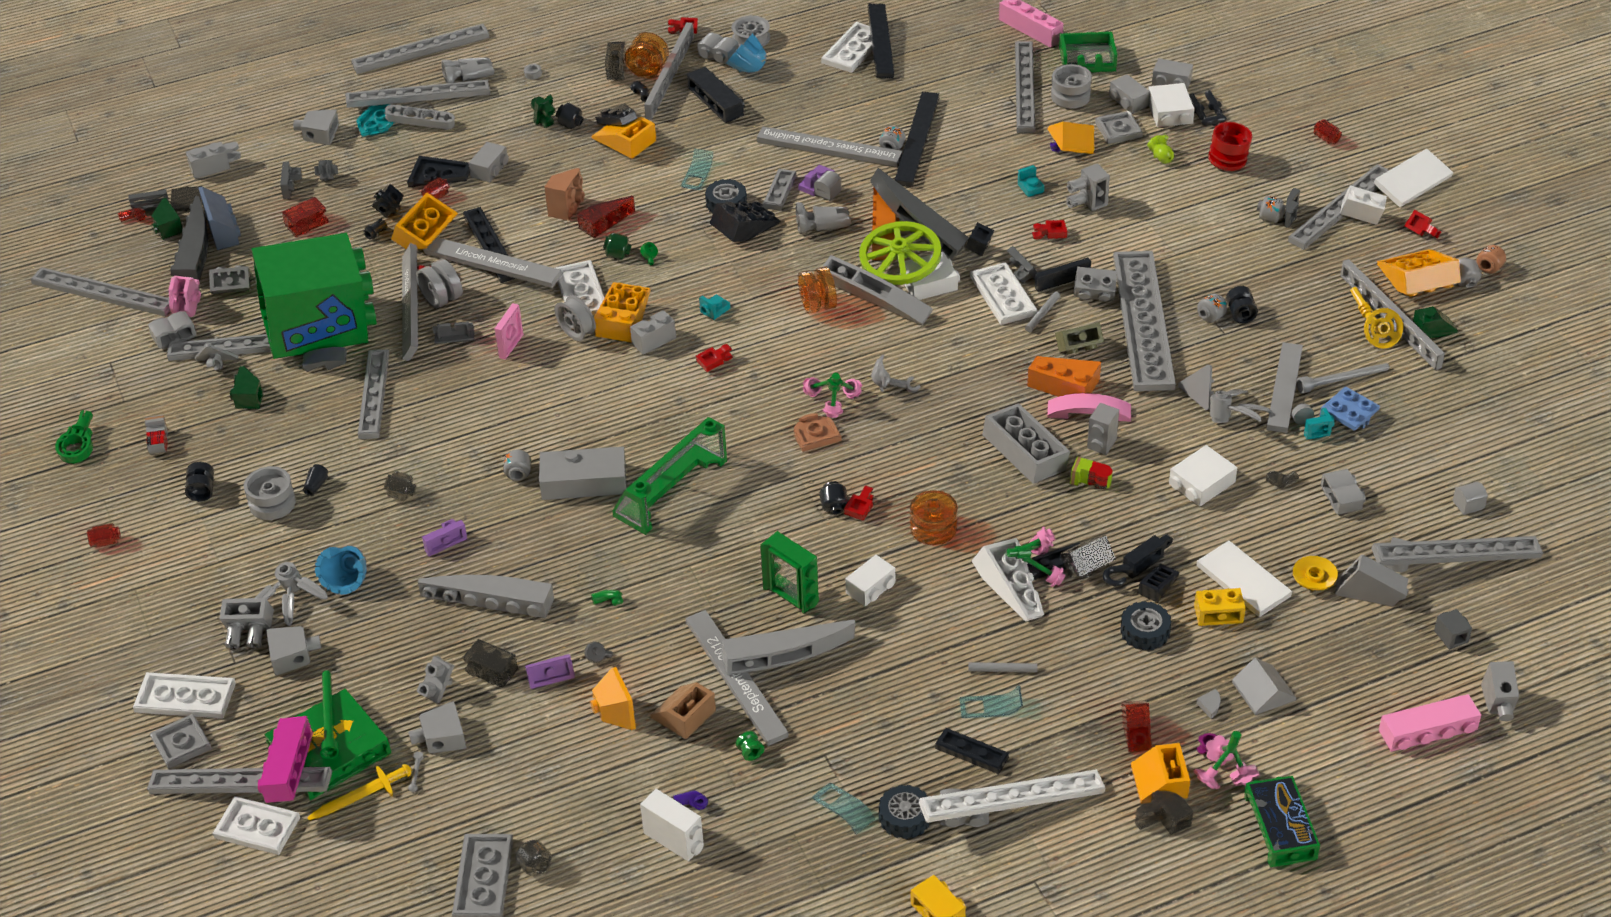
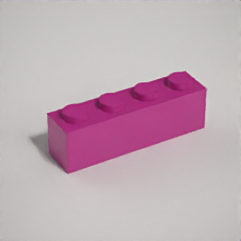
M307 716L280 718L277 728L274 729V738L272 745L268 748L267 761L263 764V774L261 779L258 780V791L262 793L266 803L294 800L313 736Z

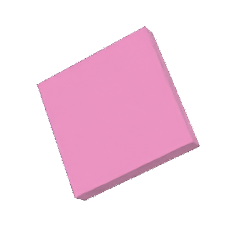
M512 303L494 328L499 358L507 359L524 335L518 304Z

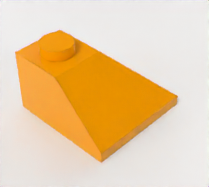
M613 667L592 690L593 700L590 701L594 714L598 713L602 722L634 730L636 725L633 701L617 667Z

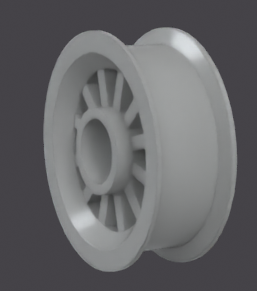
M760 16L738 18L732 24V31L734 33L732 38L738 41L740 47L742 44L744 45L751 34H754L763 47L770 41V34L768 32L770 24Z
M570 295L567 297L566 302H559L555 305L556 319L563 331L572 339L581 341L586 333L591 334L595 331L596 323L593 314L579 297Z

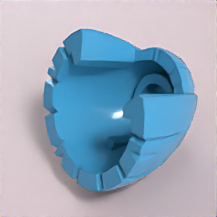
M751 34L744 45L742 44L726 64L742 72L754 73L764 66L767 56L759 40L754 34Z
M329 547L320 553L321 555L318 556L315 566H317L315 574L316 577H319L318 580L323 587L331 590L333 593L345 595L352 591L354 592L361 586L366 576L367 565L365 556L357 547Z

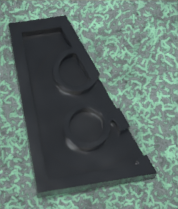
M626 103L613 109H604L600 112V115L595 117L598 124L624 125L637 119L635 111Z
M419 155L407 185L408 187L467 181L470 174L469 162Z

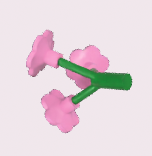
M1233 731L1230 740H1225L1223 736L1218 735L1214 740L1206 743L1208 750L1207 758L1210 761H1215V765L1210 766L1206 772L1195 768L1194 773L1200 781L1206 783L1212 789L1220 788V785L1214 778L1218 773L1217 769L1234 757L1237 762V769L1230 774L1233 785L1240 786L1243 784L1246 786V783L1252 782L1260 776L1255 765L1246 766L1241 761L1237 751V746L1242 736L1239 731Z

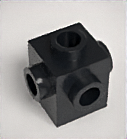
M390 183L374 195L375 201L371 206L386 218L391 213L396 214L401 208L399 204L404 195Z

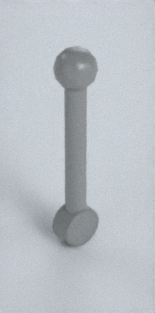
M420 751L414 753L415 766L412 782L408 786L410 792H415L418 789L416 785L420 761L424 758L423 753Z

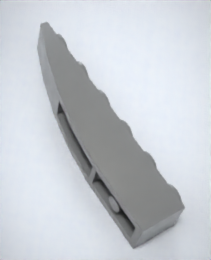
M833 255L829 256L820 270L827 283L922 326L933 311V308L897 286Z
M451 575L421 578L418 580L421 597L530 615L532 617L546 618L554 601L552 584L513 577Z
M855 620L722 640L721 656L727 675L784 666L834 649L854 639Z

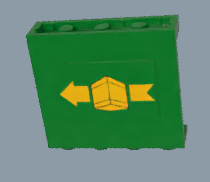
M346 688L332 695L334 739L339 744V755L336 758L324 759L320 756V744L324 740L323 701L294 716H307L313 731L304 767H330L332 770L327 791L391 754L388 738ZM275 728L264 734L268 748L272 745ZM305 792V795L311 801L325 792Z

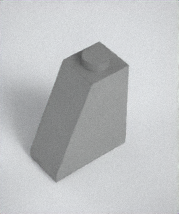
M1362 554L1338 578L1335 594L1393 607L1400 600L1403 601L1408 594V578Z

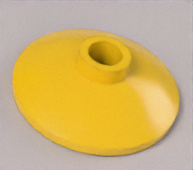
M1306 556L1294 564L1293 577L1304 588L1325 590L1336 583L1338 571L1335 565L1326 558Z

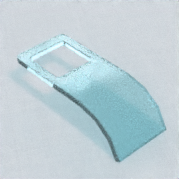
M694 148L692 162L681 184L682 188L701 189L710 171L714 151ZM688 177L702 178L699 186L685 184Z
M1020 685L1007 694L960 697L962 718L1006 716L1017 712L1023 706ZM982 700L984 713L967 714L965 701Z
M828 783L812 796L813 800L842 817L850 825L855 835L875 820L872 812L863 802L832 783ZM831 788L842 794L832 804H828L819 798Z

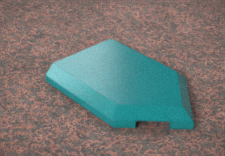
M391 104L369 106L357 118L356 123L361 137L384 133L395 123L385 118V108Z

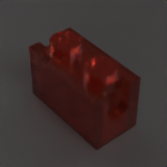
M316 197L282 211L285 227L295 237L329 223L328 218L323 214L327 212L326 207Z

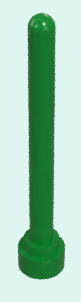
M325 670L322 673L324 740L320 744V756L324 759H334L339 755V744L334 739L331 672Z

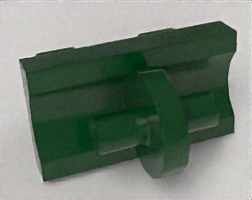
M551 94L545 99L540 96L531 100V107L534 110L533 122L535 125L541 123L544 128L552 126L554 119L551 116L555 113Z

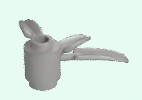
M1248 390L1216 391L1215 394L1211 395L1210 416L1212 421L1216 423L1228 422L1229 417H1231V410L1241 412L1261 422V417L1253 410L1271 413V410L1255 404L1231 406L1233 396L1246 394Z
M292 562L281 563L275 570V577L278 582L273 587L271 585L266 586L255 597L268 600L281 585L287 591V594L282 596L283 618L287 626L292 625L294 614V593L291 592L303 589L320 599L325 600L328 598L327 593L319 585L307 577H302Z

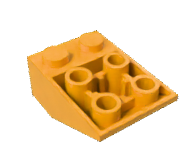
M637 117V119L624 125L608 124L591 137L632 159L656 142L655 123L643 117Z
M613 282L594 316L596 323L595 336L632 343L630 326L642 321L651 289Z

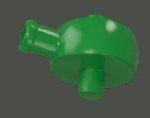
M646 242L641 246L640 252L648 260V265H653V259L658 255V248L654 243Z

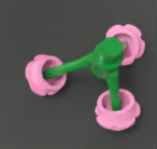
M836 372L826 381L820 382L819 379L810 377L806 378L803 382V391L810 397L817 396L822 386L828 385L829 390L832 391V400L825 403L823 412L831 418H836L839 414L843 413L842 404L836 401V395L841 386H843V392L850 399L858 397L862 392V384L859 380L849 379L844 382L840 378V374Z
M1042 527V530L1038 531L1037 535L1028 544L1007 549L1008 557L1022 559V561L1048 574L1046 581L1051 584V587L1055 586V584L1059 586L1065 578L1063 568L1060 569L1054 566L1049 570L1031 559V552L1036 555L1048 553L1050 545L1051 547L1054 546L1053 541L1056 538L1050 528L1046 530L1045 527Z

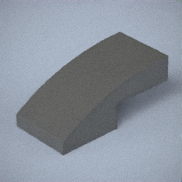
M1296 188L1291 190L1287 198L1284 216L1286 228H1289L1297 218L1300 190Z
M328 347L306 352L303 357V368L308 372L325 365L328 370L346 364L347 349L345 347Z

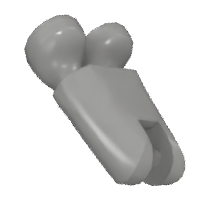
M490 58L441 61L442 73L446 83H454L455 78L461 76L463 82L494 74Z
M796 202V223L799 233H805L814 229L820 231L844 228L851 224L847 207L813 206V212H807L803 203Z

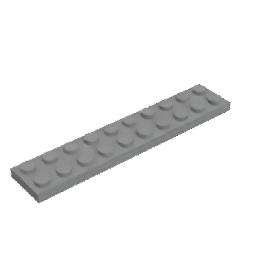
M1153 251L1114 252L1113 259L1115 271H1117V285L1134 391L1175 390L1176 383Z

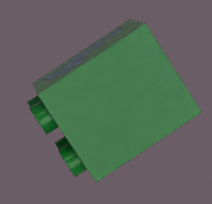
M347 233L251 248L259 307L273 359L300 355L321 348L346 347L369 343L367 326L376 325L377 322L373 302L365 303V301L369 300L368 295L374 294L370 271L359 272L366 270L362 247L352 248Z

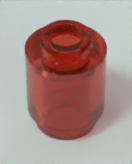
M1325 119L1318 121L1314 125V135L1328 144H1336L1342 136L1340 129Z
M439 177L425 185L421 190V194L423 197L426 193H429L436 199H440L449 193L450 186L445 179L442 180Z
M114 523L93 526L92 529L87 530V537L90 547L95 546L98 548L117 544L118 539H121L119 526L115 527Z

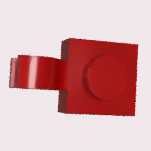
M681 17L680 20L669 19L668 26L674 27H668V33L675 34L678 30L681 33L688 22L693 24L694 34H697L698 18Z
M1415 209L1404 225L1420 236L1427 232L1438 239L1442 233L1430 225L1432 222L1431 218Z
M1046 220L1045 224H1033L1034 231H1038L1032 232L1033 239H1041L1045 235H1047L1048 239L1067 238L1068 231L1065 220Z
M724 344L717 350L711 347L695 356L696 362L706 372H709L724 364V361H729L733 358V355L729 352L732 348L728 344Z
M865 485L859 496L853 494L844 508V514L864 521L873 507L874 495L871 494L873 488Z

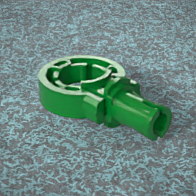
M82 410L77 423L73 424L72 427H68L67 432L62 434L56 441L55 449L63 462L75 464L84 461L91 455L93 451L91 440L93 432L89 425L93 414L90 411ZM70 444H82V451L79 449L74 452L66 451L67 446Z

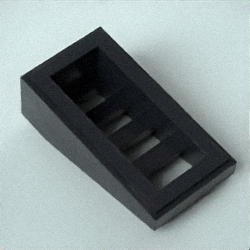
M1160 563L1139 583L1138 594L1158 603L1177 579L1180 572Z

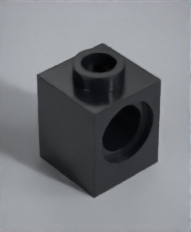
M977 222L965 248L983 256L992 239L994 230Z

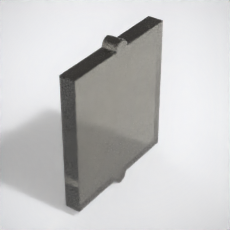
M186 186L184 188L172 189L171 206L175 211L186 212L190 210V205L193 204L195 196H199L202 204L198 187L203 186Z

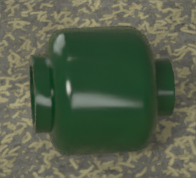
M611 233L605 238L603 251H605L607 257L622 260L625 255H629L632 244L628 243L629 238L627 236Z

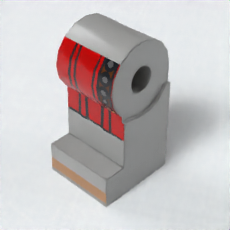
M164 415L145 417L146 441L149 454L167 452L168 427Z

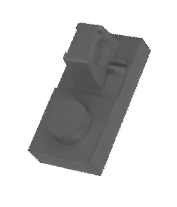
M289 161L282 164L280 187L283 199H291V193L295 190L294 181L302 179L301 167H290Z
M1011 246L1007 250L1011 255L1009 260L1016 268L1020 266L1014 273L1016 278L1022 284L1030 278L1035 280V273L1038 272L1014 246Z

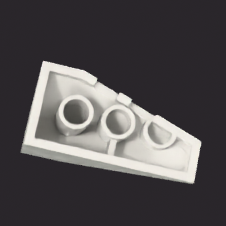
M1017 538L983 546L972 560L981 578L1025 621L1042 617L1044 612L1038 592L1034 590L1032 584L1034 577L1032 573H1029L1028 563L1022 561V559L1007 556L1008 548L1021 546Z

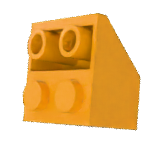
M1180 743L1156 745L1131 762V769L1141 804L1188 799L1190 778Z

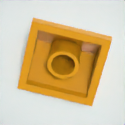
M1060 122L1048 127V131L1062 151L1093 154L1094 125Z

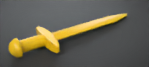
M403 764L402 768L385 775L382 769L377 766L378 779L321 806L309 815L307 819L313 820L327 816L382 788L390 796H393L390 783L405 776L409 777L412 769L409 765Z

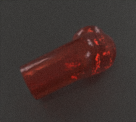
M134 208L118 213L120 222L135 217L137 221H142L146 218L144 209Z

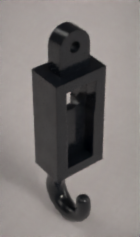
M1168 534L1161 538H1158L1156 535L1152 536L1123 557L1122 565L1106 568L1103 572L1104 582L1114 587L1126 583L1127 579L1125 577L1121 578V580L1111 579L1110 575L1114 573H1125L1130 578H1135L1164 558V550L1172 544L1173 538Z

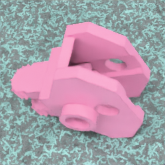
M174 276L171 278L169 286L170 310L172 313L186 311L189 317H193L196 313L197 304L201 299L199 280L191 277Z

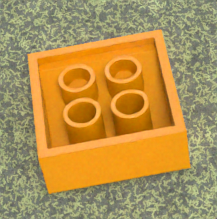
M1431 249L1377 261V265L1396 290L1409 297L1418 295V292H1434L1436 288H1451L1453 284L1461 283L1459 259Z

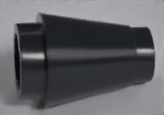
M314 464L313 467H310L302 491L308 496H314L328 479V470L319 464Z

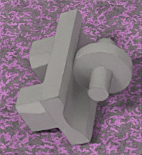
M433 656L432 661L427 663L425 668L426 676L424 681L419 684L417 693L435 703H440L446 686L452 684L453 679L450 676L454 665L444 661L439 656Z

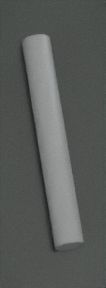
M1054 292L1026 325L1025 330L1027 332L1033 331L1060 298L1058 292Z
M969 662L968 671L1037 673V663Z

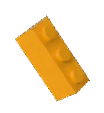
M426 193L395 225L391 240L405 249L408 248L410 243L416 245L417 249H427L458 213L429 193Z

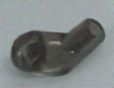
M1270 471L1265 477L1268 483L1279 488H1285L1299 480V476L1295 471L1286 475L1277 471Z

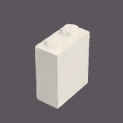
M1184 83L1148 87L1150 91L1149 107L1157 127L1193 124L1194 107Z
M941 252L940 262L931 274L917 282L905 284V287L910 295L921 300L958 290L960 275L957 270H954L951 259L947 258L944 252ZM933 254L921 258L928 263ZM913 260L905 261L906 274L913 273L922 268Z
M1205 445L1170 469L1169 484L1200 507L1236 482L1238 467Z
M655 789L640 804L644 834L686 861H689L694 855H698L704 846L701 816L660 790Z

